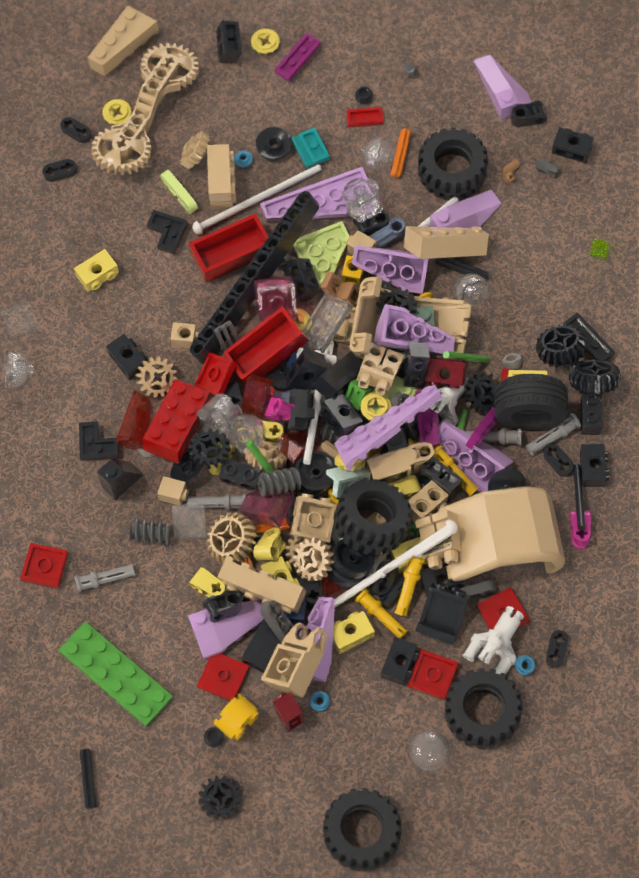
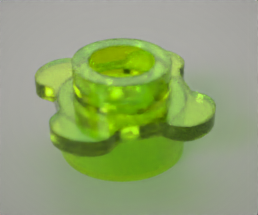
M593 240L591 242L592 250L590 255L592 257L600 256L603 259L607 258L609 243L604 240Z

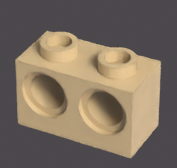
M431 480L408 500L412 510L411 520L415 523L416 520L436 514L439 508L448 505L446 502L449 495Z

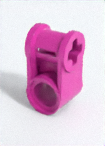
M271 397L265 417L275 421H289L291 407H295V405L287 404L281 398Z
M570 511L571 540L573 546L577 549H584L589 544L591 535L590 511H584L585 530L582 531L577 528L576 511Z

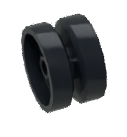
M313 451L311 464L307 465L303 463L304 455H302L295 466L301 478L300 493L313 495L317 500L328 497V490L333 488L334 480L326 475V470L337 467L333 457L326 452Z
M341 539L336 543L331 552L334 554L330 557V560H333L334 563L329 565L332 571L326 572L332 582L340 587L349 589L367 578L374 565L375 556L373 553L366 555L362 554L363 552L360 550L355 551L351 545L347 546L343 542L344 539Z

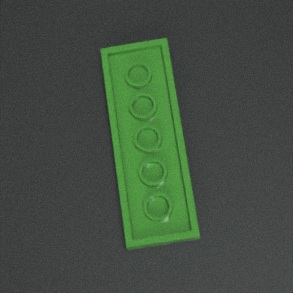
M86 621L58 650L145 727L173 699V696Z

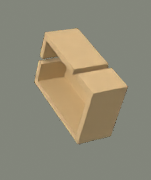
M229 144L207 145L208 188L211 211L227 210L233 207V203H236L234 153L230 151Z

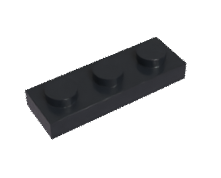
M578 312L563 323V326L566 323L568 326L574 324L575 327H579L584 332L588 343L587 353L593 359L607 361L615 355V351Z

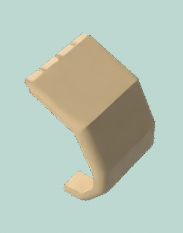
M379 277L365 278L361 282L350 350L357 358L363 360L365 354L369 353L370 345L374 343L376 326L380 316L376 312L378 309L376 302H381L379 296H385V290L391 292V290L381 287L382 278ZM414 296V300L417 302L415 307L433 306L435 327L455 337L453 352L464 353L466 340L463 337H467L469 321H466V319H470L472 305L464 300ZM377 350L370 351L371 354L379 356ZM443 368L441 370V374L450 375V371L446 368Z
M524 486L483 491L438 510V512L449 510L458 516L460 546H462L463 552L458 553V563L446 566L449 581L459 582L498 567L533 562H544L546 574H552L560 570L565 564L553 501L543 488Z

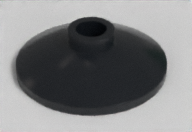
M280 127L266 128L259 133L256 139V148L259 154L271 160L283 158L290 152L292 147L290 134Z
M287 366L276 367L265 375L266 383L275 389H294L288 387L286 373L289 368Z
M189 452L183 454L179 464H173L170 476L172 479L188 483L200 472V464H194Z
M515 468L501 469L490 478L488 491L507 489L508 487H524L526 485L525 478Z

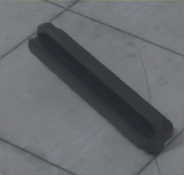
M436 258L435 260L437 265L485 282L488 278V271L453 258Z
M90 749L80 750L85 807L93 809L96 808L97 804L92 756Z

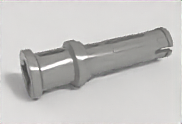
M571 413L569 418L565 419L563 423L526 445L527 451L533 456L561 437L566 438L568 433L574 429H580L581 424L578 418Z
M502 428L500 431H490L483 442L500 443L502 446H505V444L521 446V429L505 430V428ZM465 431L470 435L473 433V431Z
M247 494L188 496V509L225 508L227 511L231 509H243V511H246Z
M130 564L100 573L92 571L88 575L80 577L76 575L74 578L78 593H81L85 589H97L100 584L135 576L133 565ZM123 572L122 574H118V575H115V576L107 577V576H109V575H113V574H117V573Z

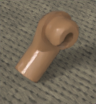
M514 159L502 169V178L506 183L514 181V170L521 166L517 159Z

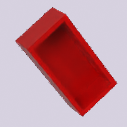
M255 213L190 242L189 248L198 269L207 283L249 264L267 240L268 235Z
M282 306L223 353L227 359L237 363L235 371L241 380L251 387L310 340L293 316Z
M175 379L143 437V450L179 464L190 443V439L195 434L210 405V392Z

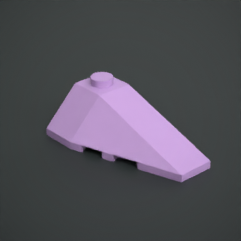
M491 55L473 60L500 119L511 116L515 106L532 102L526 90Z
M489 190L449 205L430 215V227H480L499 208L501 202L493 191Z
M355 245L352 259L353 265L382 278L386 282H390L398 288L401 287L403 291L408 289L409 292L423 294L428 259H420L411 252Z
M385 304L376 326L374 344L386 349L406 351L408 342L427 343L429 354L443 356L444 351H454L455 337L438 327H433L424 322V319L412 315L405 308Z
M446 421L439 428L443 449L454 458L458 464L457 466L479 488L478 491L480 493L488 491L489 480L497 471L510 468L514 462L501 451L483 441L480 445L476 444L472 450L465 445L471 435Z
M319 597L308 617L307 637L317 627L327 632L325 651L312 680L326 681L331 665L335 610L334 598ZM320 633L317 634L315 643H319L321 640Z
M262 600L242 602L238 615L215 623L210 621L207 609L188 615L203 659L224 652L231 643L239 641L246 632L258 627L264 619L260 612Z

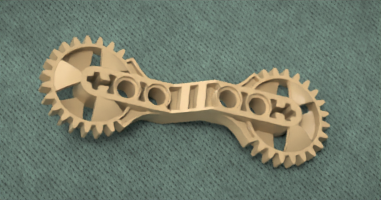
M167 43L166 46L160 44V48L153 46V51L148 49L147 54H143V58H141V76L145 83L141 87L134 111L125 123L112 125L110 131L105 128V133L99 132V137L95 136V141L92 142L93 160H96V165H101L102 170L107 168V173L113 170L115 175L118 171L124 175L125 171L131 174V170L138 172V167L144 168V163L148 164L151 145L147 132L151 127L157 106L165 94L179 91L180 86L186 88L187 83L191 85L192 80H196L199 62H197V57H194V52L189 53V48L183 50V45L178 48L176 43L173 46ZM155 57L161 58L156 66L150 62ZM179 66L187 69L189 73L186 76H179ZM106 140L113 141L111 151L102 146V143ZM135 151L141 154L137 160L130 159Z

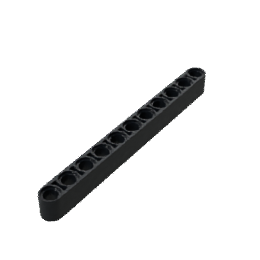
M303 191L297 196L192 343L190 353L201 364H204L209 352L216 354L221 348L214 329L229 320L234 328L317 213L320 205L309 191ZM221 330L220 334L225 342L226 338L223 331Z

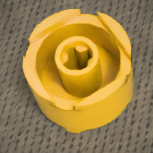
M239 693L237 698L234 697L221 711L220 715L222 717L219 721L215 719L213 724L231 740L235 739L238 741L245 733V726L247 724L251 726L257 720L258 708Z

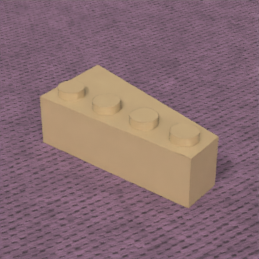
M127 6L88 56L90 68L106 76L122 63V60L132 55L138 47L143 46L148 42V39L159 33L157 21Z
M406 226L404 248L420 259L483 256L487 254L489 234L477 226L471 228Z
M226 556L218 578L227 587L226 590L245 593L244 596L251 600L258 598L262 600V603L275 600L283 612L291 614V612L298 614L307 592L302 586L283 578L277 577V580L273 579L274 576L266 571L260 570L258 573L255 568L247 563L242 562L239 565L230 556Z

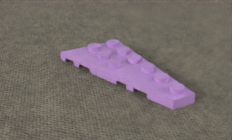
M363 167L260 203L267 222L280 221L297 196L303 191H309L320 205L312 219L357 217L381 209Z
M435 384L425 387L416 396L408 397L404 403L391 407L387 413L374 417L368 424L357 427L351 434L340 437L334 444L347 470L350 471L354 468L352 464L358 459L363 461L368 457L369 450L379 448L401 431L400 426L405 422L411 423L416 413L426 411L439 401L442 396Z

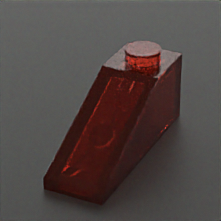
M136 390L133 391L116 439L117 443L130 450L143 448V437L150 426V398Z

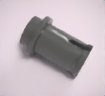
M539 158L535 168L538 171L541 170L555 177L560 166L546 161V158Z

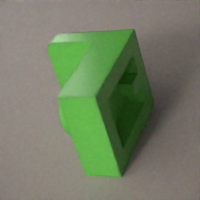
M356 379L350 382L345 397L354 408L361 410L363 398L369 392L374 391L375 387L370 385L366 389L358 387Z

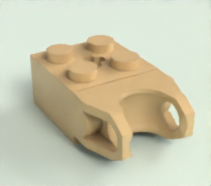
M430 443L412 444L400 449L387 451V453L382 455L374 454L367 459L366 470L371 473L370 481L371 479H378L379 482L385 481L389 484L406 476L419 473L424 466L423 463L429 461L435 452ZM422 447H427L430 449V452L420 449Z
M302 623L294 625L284 637L282 644L277 645L261 680L274 690L284 693L291 692L292 695L303 698L324 654L327 632L317 627L307 637V627ZM301 628L302 634L297 638V631ZM318 633H320L321 640L319 641V643H315L316 636Z

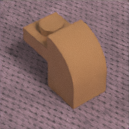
M327 272L320 287L325 292L324 299L328 302L357 307L360 289L354 283H342L333 272Z

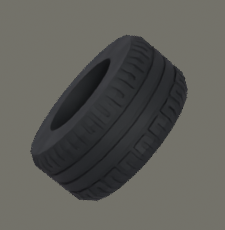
M544 374L515 375L502 380L495 388V417L502 425L516 430L519 428L523 431L546 430L560 425L568 416V389L561 380L553 376Z

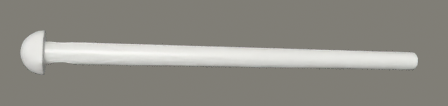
M318 164L201 223L196 221L193 224V231L199 235L203 234V230L322 171L320 165Z
M323 337L320 340L322 353L332 355L334 341L330 337ZM316 389L312 406L315 409V417L310 419L303 463L307 465L311 464L318 416L321 410L319 401L322 395Z
M447 520L445 527L335 598V608L378 579L384 578L388 572L413 556L419 557L452 534H455L458 530L456 522Z

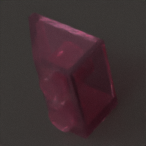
M291 276L254 281L255 300L260 323L282 306L294 319H297L295 286Z
M256 490L246 495L239 512L253 523L280 528L296 494L290 491L284 494L281 490L280 495H276L274 491L273 496H269L266 491V497L262 498L259 490Z

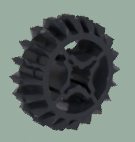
M567 323L564 326L558 324L557 327L551 326V329H545V333H540V337L537 338L536 351L540 360L544 364H548L549 367L555 365L556 368L559 366L565 368V365L570 364L572 366L573 362H579V358H584L588 343L584 332L579 327H575L574 324L570 326Z
M595 359L574 363L569 373L571 387L588 394H603L604 392L614 391L619 387L621 380L618 366L608 361Z

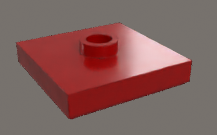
M209 352L194 386L222 398L237 363Z
M30 543L20 580L59 589L69 554L68 550Z
M511 587L476 604V608L489 630L494 629L503 612H506L507 606L514 608L511 618L514 617L517 610L524 615V618L520 620L521 623L518 628L530 623V619Z
M421 649L407 687L446 700L447 692H449L459 662Z
M223 654L211 656L199 679L197 688L231 701L234 697L236 698L250 667Z

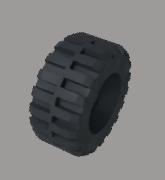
M444 128L440 130V133L434 132L431 134V138L425 139L418 155V175L421 177L422 185H426L427 191L430 193L434 191V196L440 198L442 195L445 200H450V197L454 196L461 200V196L467 198L471 196V191L476 193L479 190V186L483 185L487 175L488 155L480 138L476 139L474 133H467V130L462 128L461 130H456V128L446 130ZM456 154L464 157L470 166L459 173H448L440 169L436 161L442 156Z
M363 479L360 482L352 483L344 489L334 512V527L337 530L338 536L344 539L343 542L347 546L351 545L353 550H360L363 552L362 554L369 555V553H373V555L387 554L391 550L397 549L402 544L412 521V510L410 509L409 501L405 500L406 496L402 492H398V488L394 485L390 486L385 481L379 482L378 479H371V481ZM371 510L377 512L384 517L387 523H371L365 520L358 511Z
M478 668L477 672H474L472 669L467 671V675L461 674L457 677V681L451 684L450 690L447 692L445 702V719L449 724L448 728L451 733L454 732L456 734L455 738L459 741L464 740L465 745L469 747L476 745V749H483V746H488V749H492L496 744L501 746L505 743L506 739H510L514 735L515 730L518 729L523 708V702L520 699L521 693L519 689L515 688L516 684L513 680L508 681L507 675L504 673L496 674L495 669H490V672L485 671V668ZM478 692L494 695L502 704L503 711L500 719L489 725L473 722L465 714L464 705L467 698Z
M356 788L351 789L350 793L345 794L343 792L339 795V799H334L330 804V808L326 810L323 821V835L327 850L330 851L334 860L337 859L340 865L344 867L349 866L351 870L363 869V871H369V868L374 867V869L381 867L382 863L386 864L390 861V857L395 855L401 841L402 826L400 814L397 813L396 806L390 803V799L386 795L381 796L379 791L374 790L370 792L368 788H362V791H356ZM356 812H369L375 815L382 826L379 840L372 846L365 848L349 844L343 835V825L350 815Z

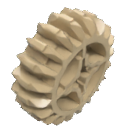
M234 512L233 514L227 513L226 516L220 515V520H214L215 525L210 526L212 531L206 533L210 537V539L206 540L207 544H209L207 549L211 552L210 555L220 563H224L226 556L232 557L236 563L237 561L241 563L243 562V557L249 558V551H254L251 547L257 544L253 540L257 537L256 533H254L256 528L252 525L253 522L243 514L240 515Z

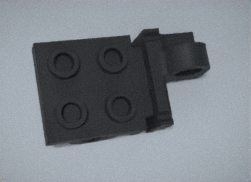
M291 389L289 404H294L295 407H291L287 430L308 432L310 419L315 417V409L312 408L314 397L309 393L310 390Z

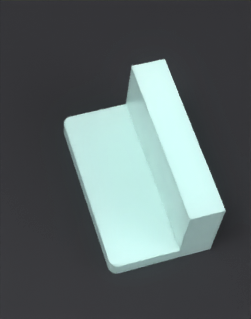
M338 467L326 470V475L334 480L332 494L336 498L340 497L344 489L352 483L360 482L363 479L370 481L371 473L365 468H361L359 471L354 470L353 472L351 470L345 471V469H339Z

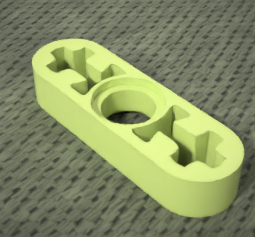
M169 170L160 174L163 183L174 196L178 197L177 200L189 214L198 209L195 200Z

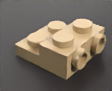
M302 493V496L296 497L290 535L310 539L319 538V540H325V543H330L334 523L333 517L337 504L332 503L331 499L321 498L316 500L313 499V495Z

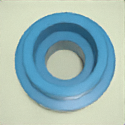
M243 150L236 153L234 160L237 166L245 168L251 165L253 158L250 152Z
M522 655L517 658L515 669L519 674L529 675L534 670L535 664L530 656ZM522 662L526 663V669L522 668Z
M323 691L314 692L310 697V705L316 711H324L330 704L329 696ZM319 698L324 701L321 705L316 703V700Z

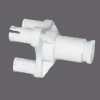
M468 377L465 379V384L459 388H449L448 384H446L443 388L438 389L442 398L430 408L433 411L437 406L434 412L438 413L442 418L439 428L444 421L454 426L458 423L459 420L455 413V406L459 397L466 391L464 386L470 384Z
M510 606L506 607V612H503L493 630L490 629L486 633L473 634L470 639L471 643L463 654L465 659L474 662L481 648H484L478 658L481 661L485 658V663L487 664L490 663L495 653L498 654L501 660L495 670L496 674L499 675L501 673L507 674L510 667L517 660L510 639L521 623L520 620L524 618V615L518 610L514 617L511 618L514 608Z

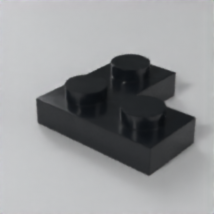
M153 210L147 223V229L162 233L157 245L158 250L175 255L188 225V220Z
M98 421L80 422V460L119 458L118 438L99 439Z

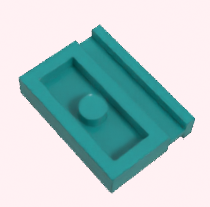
M315 127L299 133L298 136L291 137L305 169L330 160V155Z

